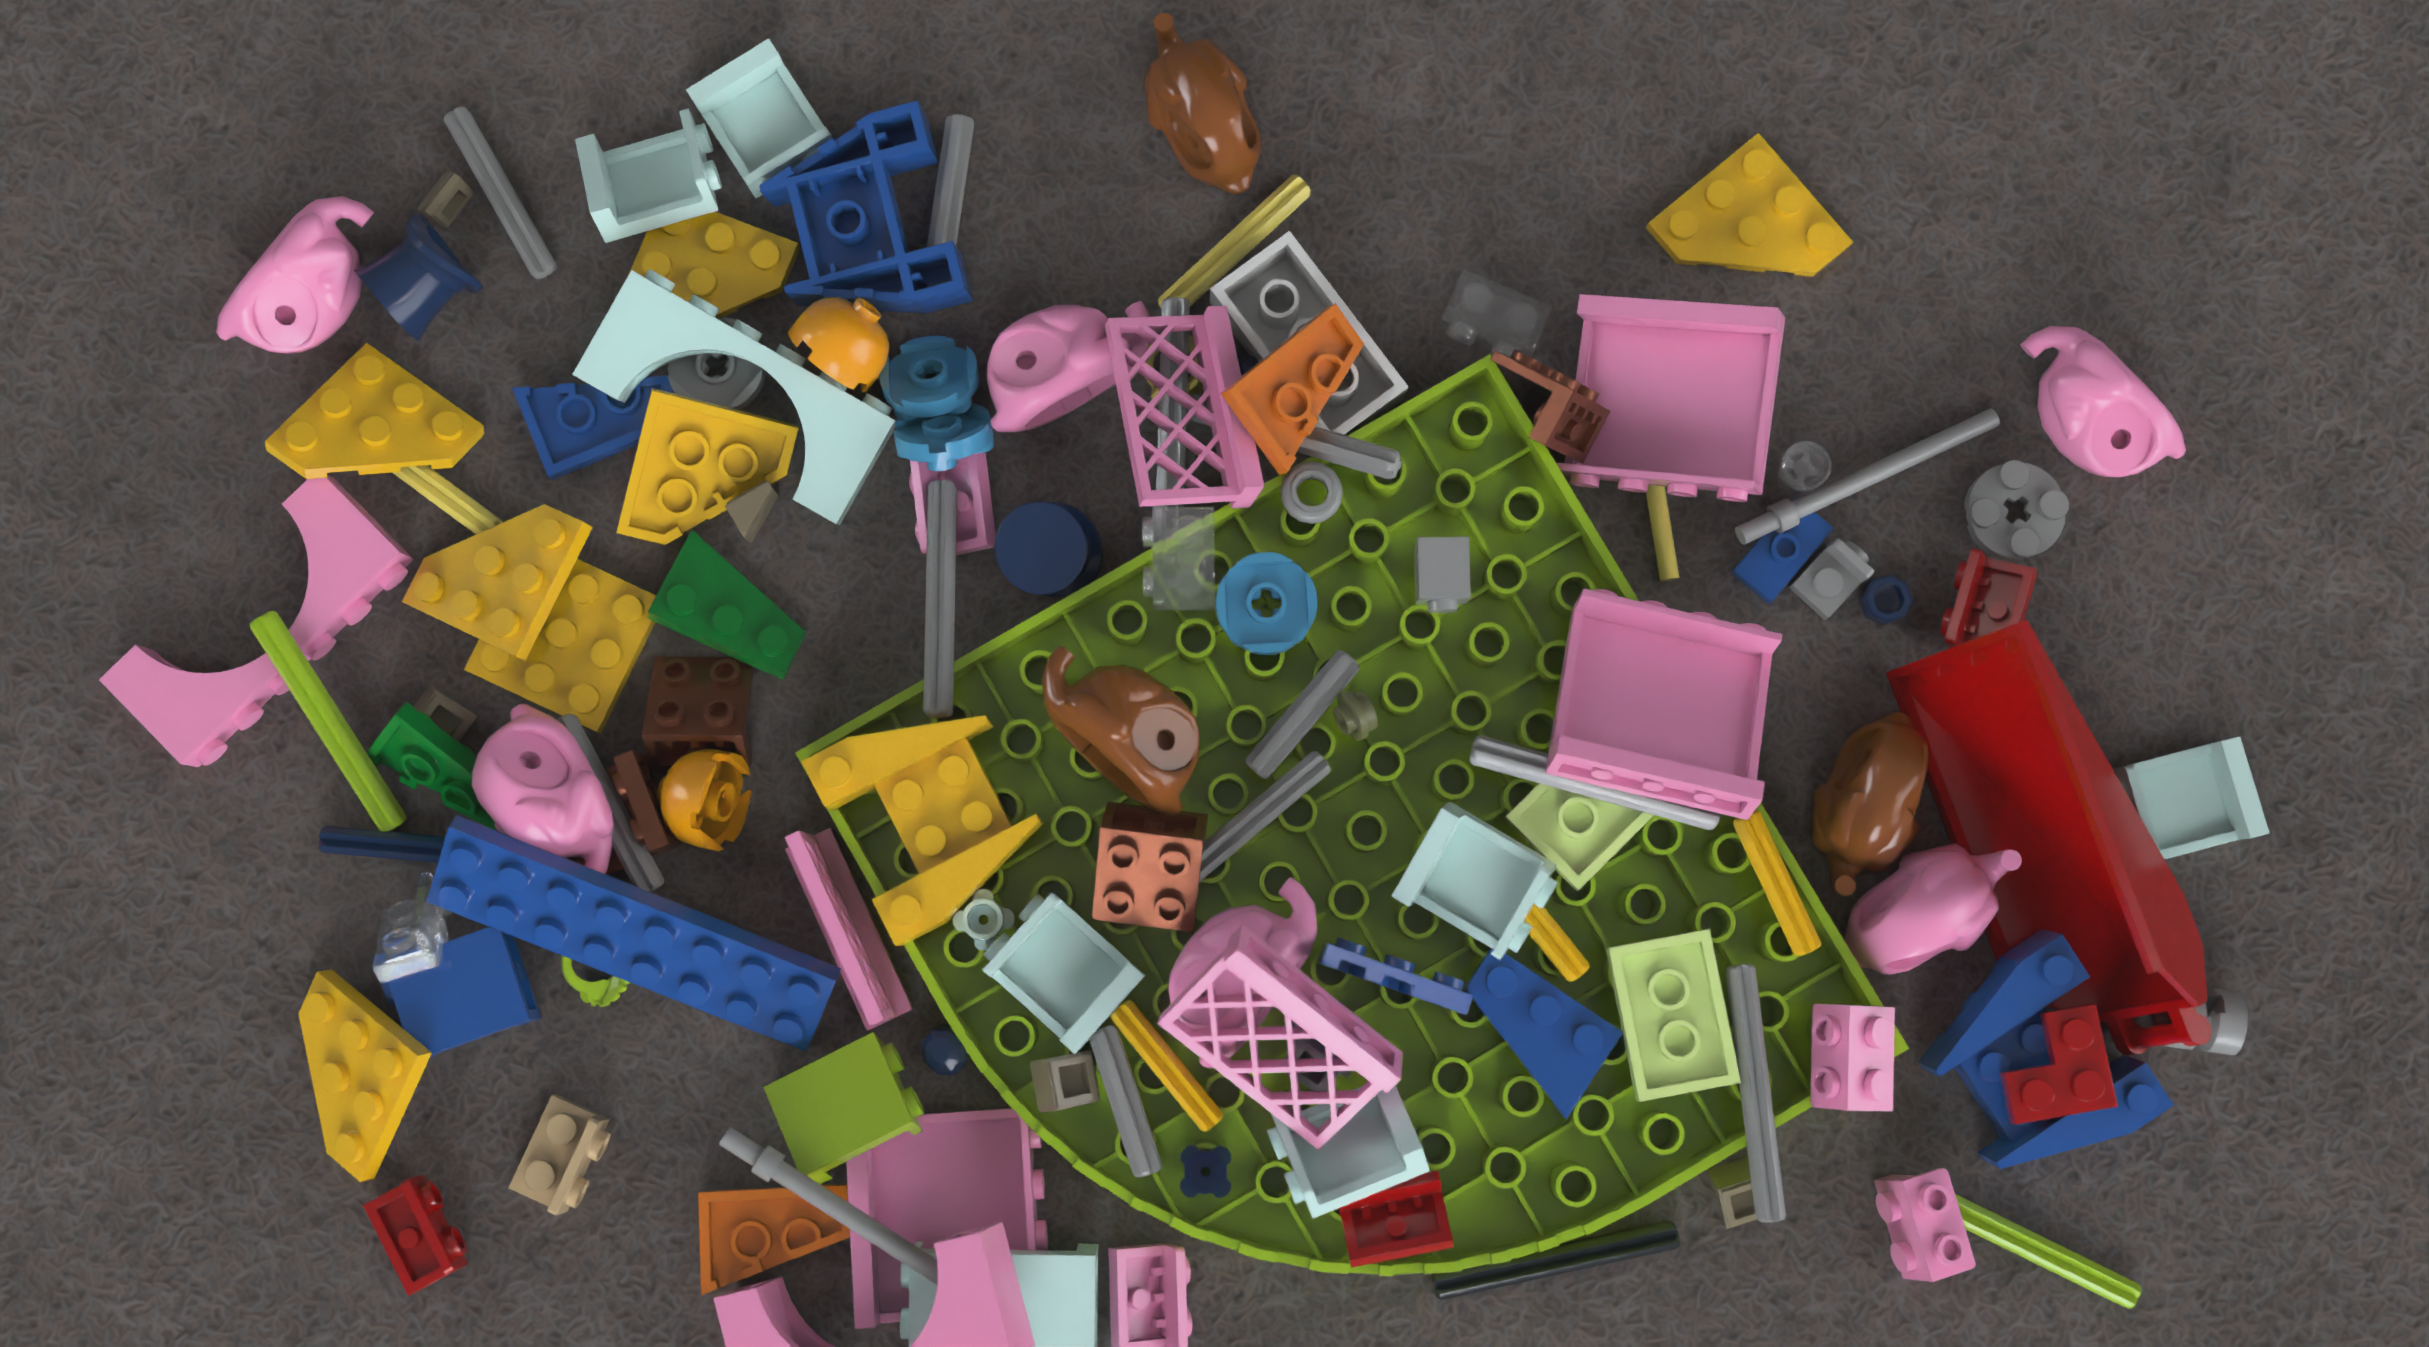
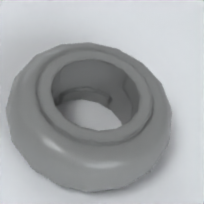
M1317 462L1301 463L1291 469L1282 482L1280 492L1282 504L1289 515L1300 522L1310 524L1324 522L1333 516L1340 507L1343 496L1341 480L1334 470L1325 464ZM1315 479L1323 483L1327 490V495L1322 504L1311 507L1306 506L1299 500L1296 492L1303 481Z

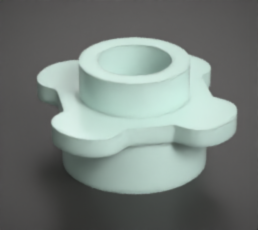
M979 889L973 894V901L963 911L955 913L953 925L956 930L965 931L971 936L977 949L987 951L1003 929H1009L1013 926L1015 917L1012 910L1002 908L993 900L991 891ZM981 915L988 916L989 921L987 924H980L979 918Z

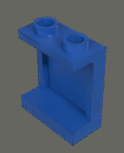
M487 927L383 964L386 977L382 978L383 992L389 1004L396 1006L401 1021L399 1026L432 1052L430 1058L437 1056L438 1053L508 1028L525 1025L541 1019L516 938L494 928Z

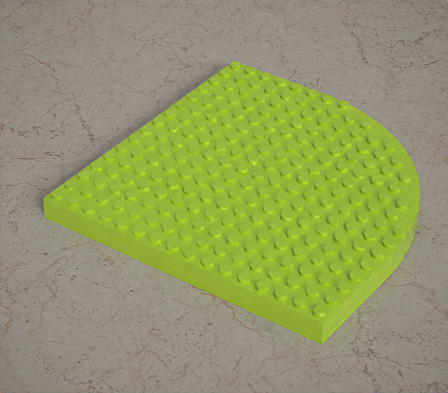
M1490 354L1348 435L1397 450L1400 453L1402 466L1395 478H1382L1312 456L1301 462L1325 464L1334 470L1341 480L1343 490L1341 505L1335 514L1324 522L1310 524L1300 522L1289 515L1282 504L1280 493L1282 482L1288 473L1278 475L1264 483L1263 489L1251 507L1231 508L1229 503L954 661L953 713L950 717L937 719L930 718L925 714L923 710V679L795 753L802 764L801 761L847 737L983 715L991 721L993 728L969 740L1012 825L1034 814L1040 816L1043 825L1010 856L981 888L991 891L993 900L999 906L1008 908L1014 913L1015 921L1013 926L1009 929H1003L995 938V941L1002 933H1006L1011 938L1024 924L1018 917L1019 914L1037 894L1046 899L1051 893H1055L1145 974L1144 978L1121 1004L1127 1000H1131L1136 1004L1220 1108L1223 1118L1206 1132L1201 1131L1119 1030L1162 1162V1168L1159 1171L1147 1176L1135 1177L1090 1040L1078 1052L1087 1050L1092 1052L1100 1101L1058 1111L1040 1112L1037 1107L1031 1074V1061L1072 1054L1073 1052L1010 992L983 971L984 967L990 962L984 956L986 951L977 949L974 939L965 931L955 929L953 917L944 925L904 946L945 1019L980 1072L1001 1094L1000 1096L1013 1111L1015 1110L1042 1140L1059 1152L1076 1170L1120 1197L1131 1207L1143 1211L1193 1238L1235 1250L1237 1253L1255 1259L1305 1267L1319 1272L1378 1274L1379 1276L1459 1272L1462 1269L1485 1264L1507 1262L1510 1259L1559 1246L1560 1243L1583 1235L1588 1236L1645 1207L1747 1146L1739 1083L1647 1101H1636L1623 1033L1566 1119L1473 1000L1467 1015L1317 963L1323 944L1329 943L1335 946L1337 937L1367 947L1364 956L1383 963L1386 954L1414 963L1413 974L1432 980L1436 971L1464 981L1461 991L1466 992L1464 989L1465 985L1490 947L1414 902L1408 907L1393 898L1392 894L1439 811L1449 802L1537 852L1504 817L1538 783L1473 765L1470 762L1473 742L1477 736L1482 735L1549 754L1571 611L1583 588L1588 590L1606 589L1616 593L1619 597L1639 601L1547 447L1529 437L1534 428L1533 424L1497 364L1490 360ZM1308 479L1299 485L1296 493L1303 504L1313 507L1325 501L1327 490L1320 481ZM1418 537H1469L1470 599L1466 604H1458L1457 612L1429 613L1427 605H1415L1414 544ZM1260 552L1279 553L1293 560L1312 579L1317 593L1315 620L1304 640L1289 650L1274 655L1250 653L1232 644L1227 634L1221 628L1216 614V594L1223 577L1242 558ZM1269 590L1261 591L1260 599L1251 601L1252 608L1261 610L1262 617H1272L1273 609L1281 608L1280 599H1273ZM1058 646L1065 647L1075 658L1065 671L1064 679L1069 685L1078 681L1097 666L1126 665L1141 669L1163 683L1191 710L1196 718L1199 729V754L1194 771L1180 794V801L1183 804L1181 811L1208 814L1205 841L1311 752L1317 751L1330 765L1331 770L1328 775L1199 882L1194 928L1190 932L1100 921L1092 917L1100 826L1107 801L1143 805L1137 803L1111 784L1054 727L1043 700L1042 674L1049 656ZM1340 650L1347 653L1357 662L1360 669L1341 693L1350 691L1353 694L1360 691L1364 692L1374 707L1377 716V728L1369 731L1368 737L1361 741H1356L1350 734L1344 735L1338 728L1334 718L1333 710L1334 707L1338 706L1337 696L1272 775L1267 779L1258 776L1245 763L1247 756L1335 652ZM876 789L835 810L826 808L876 897L919 875ZM1761 803L1755 810L1761 813L1821 941V946L1818 949L1803 956H1796L1790 948L1735 830L1733 821L1737 817L1720 814L1719 822L1715 828L1707 830L1654 815L1577 891L1554 869L1550 878L1557 881L1558 884L1544 907L1589 962V969L1575 981L1569 982L1565 980L1529 934L1517 953L1508 948L1506 954L1622 1031L1606 948L1710 929L1734 1051L1735 1044L1726 969L1731 965L1751 964L1756 968L1775 1128L1812 1107L1811 1055L1813 1005L1834 1004L1884 1007ZM1290 877L1303 885L1315 903L1317 935L1311 953L1300 968V971L1403 1052L1401 1080L1395 1086L1422 1145L1429 1172L1439 1171L1442 1195L1453 1238V1248L1351 1268L1339 1208L1312 1218L1306 1200L1295 1204L1284 1176L1285 1173L1293 1171L1289 1157L1286 1156L1278 1160L1267 1130L1276 1127L1271 1112L1215 1068L1203 1067L1199 1062L1200 1057L1157 1024L1159 1016L1171 1004L1168 990L1171 970L1188 940L1210 917L1232 907L1258 905L1282 917L1290 918L1293 913L1291 904L1279 895V891ZM972 897L960 908L959 911H963L966 908V906L973 901ZM981 915L979 918V922L982 925L987 924L989 921L987 915ZM1274 1006L1259 1027L1286 1026L1285 1014ZM1109 1016L1098 1029L1115 1025V1023ZM1894 1024V1057L1908 1050L1909 1047ZM1287 1039L1258 1040L1259 1060L1284 1059L1288 1053ZM1247 1040L1229 1059L1251 1060L1250 1040ZM1355 1070L1347 1078L1339 1074L1335 1079L1336 1091L1355 1090L1362 1087L1368 1080ZM1285 1072L1261 1073L1262 1085L1271 1092H1292L1291 1078ZM1298 1081L1299 1091H1313ZM1300 1104L1301 1111L1318 1104Z

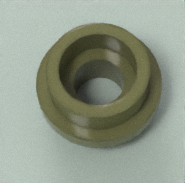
M1346 691L1338 695V706L1334 707L1333 710L1338 728L1344 735L1350 734L1356 741L1366 739L1369 731L1377 728V716L1370 699L1362 691L1355 694Z

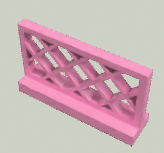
M1208 306L1203 315L1108 318L1105 330L1139 507L1230 501L1231 508L1251 507L1264 487L1256 444L1220 394L1241 377L1227 306ZM1192 331L1195 349L1189 356L1165 340L1171 332ZM1137 333L1149 342L1151 346L1139 358L1123 346L1121 334ZM1157 349L1180 366L1169 380L1146 363ZM1196 357L1198 360V364L1193 361ZM1127 364H1128L1130 367H1132V369H1131L1129 372H1128ZM1185 370L1203 384L1204 393L1198 401L1174 384ZM1137 373L1161 389L1150 403L1146 402L1131 389L1130 381ZM1165 394L1189 411L1178 425L1155 408ZM1205 401H1206V404H1207V408H1205V407L1203 406V404H1204ZM1136 410H1138L1141 413L1138 417L1136 414ZM1194 415L1212 429L1213 439L1207 446L1183 429ZM1146 417L1170 434L1158 449L1140 435L1139 426ZM1174 439L1198 456L1187 471L1164 454ZM1214 446H1215V448H1216V453H1217V454H1215L1213 451H1211V450L1214 448ZM1144 454L1150 458L1147 463ZM1204 460L1221 473L1223 486L1208 487L1192 474ZM1155 463L1179 480L1172 489L1151 490L1148 471Z
M828 828L816 835L797 831L786 836L785 839L789 847L785 851L836 964L841 968V975L866 1030H871L913 1010V1004L833 828Z
M1243 924L1230 936L1227 947L1164 1010L1159 1016L1157 1023L1318 1150L1381 1089L1387 1093L1401 1080L1403 1052ZM1227 968L1244 981L1245 994L1216 995L1214 980ZM1207 988L1208 995H1200ZM1275 1006L1285 1014L1286 1026L1256 1027L1254 1007ZM1246 1007L1248 1027L1219 1028L1217 1008ZM1189 1008H1209L1211 1028L1191 1029L1178 1017ZM1293 1021L1299 1026H1293ZM1315 1038L1325 1046L1326 1058L1296 1059L1295 1039ZM1287 1039L1289 1059L1259 1060L1258 1040ZM1250 1040L1251 1060H1230L1221 1051V1041ZM1333 1053L1337 1055L1339 1058H1334ZM1355 1070L1368 1080L1359 1090L1336 1091L1335 1071ZM1327 1071L1329 1091H1299L1298 1072ZM1290 1072L1292 1092H1271L1262 1085L1261 1073ZM1300 1104H1330L1331 1117L1318 1129L1301 1116Z

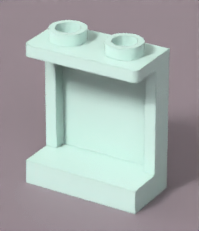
M769 38L686 89L755 199L763 195L760 192V184L788 166L793 168L819 151L817 147L833 138L783 64L779 53Z
M689 108L679 111L683 129L609 151H602L594 134L575 139L589 211L605 243L719 210L714 190L722 188L721 180L713 159L707 161L706 158L707 153L713 152L712 142L706 125L704 123L696 125Z
M2240 736L2113 769L2164 859L2236 840L2251 839L2269 834Z
M1449 802L1439 811L1393 892L1392 897L1408 907L1414 902L1492 948L1491 955L1500 960L1508 948L1517 953L1528 936L1532 926L1524 921L1534 904L1543 909L1558 882L1550 878L1557 864Z
M1051 893L1046 899L1037 894L1019 914L1018 917L1024 924L1011 938L1006 933H1002L984 953V956L990 962L984 967L983 971L1000 983L1051 1029L1067 1048L1076 1054L1144 978L1145 974L1055 893Z
M1396 1086L1387 1093L1381 1089L1319 1150L1273 1114L1272 1117L1276 1127L1267 1130L1278 1160L1286 1156L1289 1157L1293 1171L1285 1173L1284 1176L1295 1204L1306 1200L1312 1218L1430 1171L1422 1145ZM1318 1104L1301 1111V1116L1319 1129L1331 1117L1330 1104Z

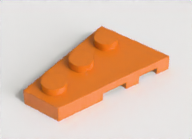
M1336 303L1326 307L1220 393L1279 475L1288 473L1296 459L1294 455L1305 437L1312 433L1319 421L1317 419L1330 395L1337 391L1364 346L1363 341Z
M847 1183L822 1185L848 1202ZM786 1187L698 1192L701 1296L771 1267L850 1237V1229Z

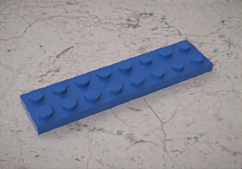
M458 815L455 816L448 827L426 901L806 1052L841 970L837 966Z

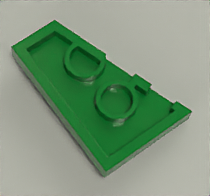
M693 530L689 533L650 606L647 619L782 680L785 679L806 635V632Z
M406 702L366 752L375 767L377 768L380 764H383L401 773L399 782L414 790L422 784L440 793L445 806L497 831L494 826L495 822L479 803L472 787L473 768L477 759L473 751L467 746L458 743L438 727L428 715L419 712Z

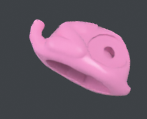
M344 196L316 199L306 205L275 238L224 304L217 322L216 333L219 338L226 341L237 336L269 352L283 354L304 352L319 346L331 338L346 323L360 299L362 280L354 271V269L361 267L359 253L336 226V222L341 218L350 219L362 228L374 212L365 204Z
M1142 301L1133 303L1125 310L1128 317H1150ZM1054 305L1024 316L999 334L992 346L987 364V383L990 397L996 410V414L990 420L994 430L997 432H1019L1042 426L1077 409L1116 385L1105 330L1108 318L1103 312L1080 305ZM1137 333L1121 334L1123 346L1141 358L1147 351L1149 342ZM1127 364V368H1128V372H1129V371L1132 369V367H1130V366Z
M2048 326L2031 334L2020 344L2022 349L2034 359L2045 349L2054 347L2058 350V355L2042 374L2039 381L2038 411L2042 428L2058 451L2074 465L2102 477H2125L2142 472L2166 456L2178 459L2185 454L2186 447L2183 434L2170 411L2102 341L2077 327Z
M527 704L515 706L510 712L511 721L494 732L486 740L478 753L473 768L472 787L479 803L495 822L494 826L498 832L563 858L581 857L584 859L586 867L605 874L612 850L613 817L611 807L600 781L595 776L587 757L575 737L566 726L552 716Z
M1957 843L1906 854L1899 862V869L1869 889L1854 904L1848 918L1844 941L1860 967L1869 968L1886 975L1909 971L1949 949L1956 951L1967 950L1977 941L1998 912V897L1994 892V887L2006 872L2017 870L2022 863L2021 855L2011 849L1984 855H1970L1965 848Z
M1290 877L1279 891V895L1291 904L1293 913L1290 918L1282 917L1258 905L1232 907L1210 917L1188 940L1171 970L1168 986L1170 1003L1227 947L1230 936L1242 924L1300 970L1311 953L1317 935L1315 903L1303 885ZM1227 968L1214 980L1216 995L1245 994L1244 981ZM1207 988L1200 995H1208ZM1274 1006L1254 1007L1256 1027L1262 1024ZM1246 1007L1217 1008L1219 1028L1248 1027ZM1189 1008L1178 1017L1191 1029L1211 1028L1209 1008ZM1247 1040L1221 1041V1051L1230 1058ZM1200 1057L1199 1062L1203 1067L1212 1068L1210 1064Z

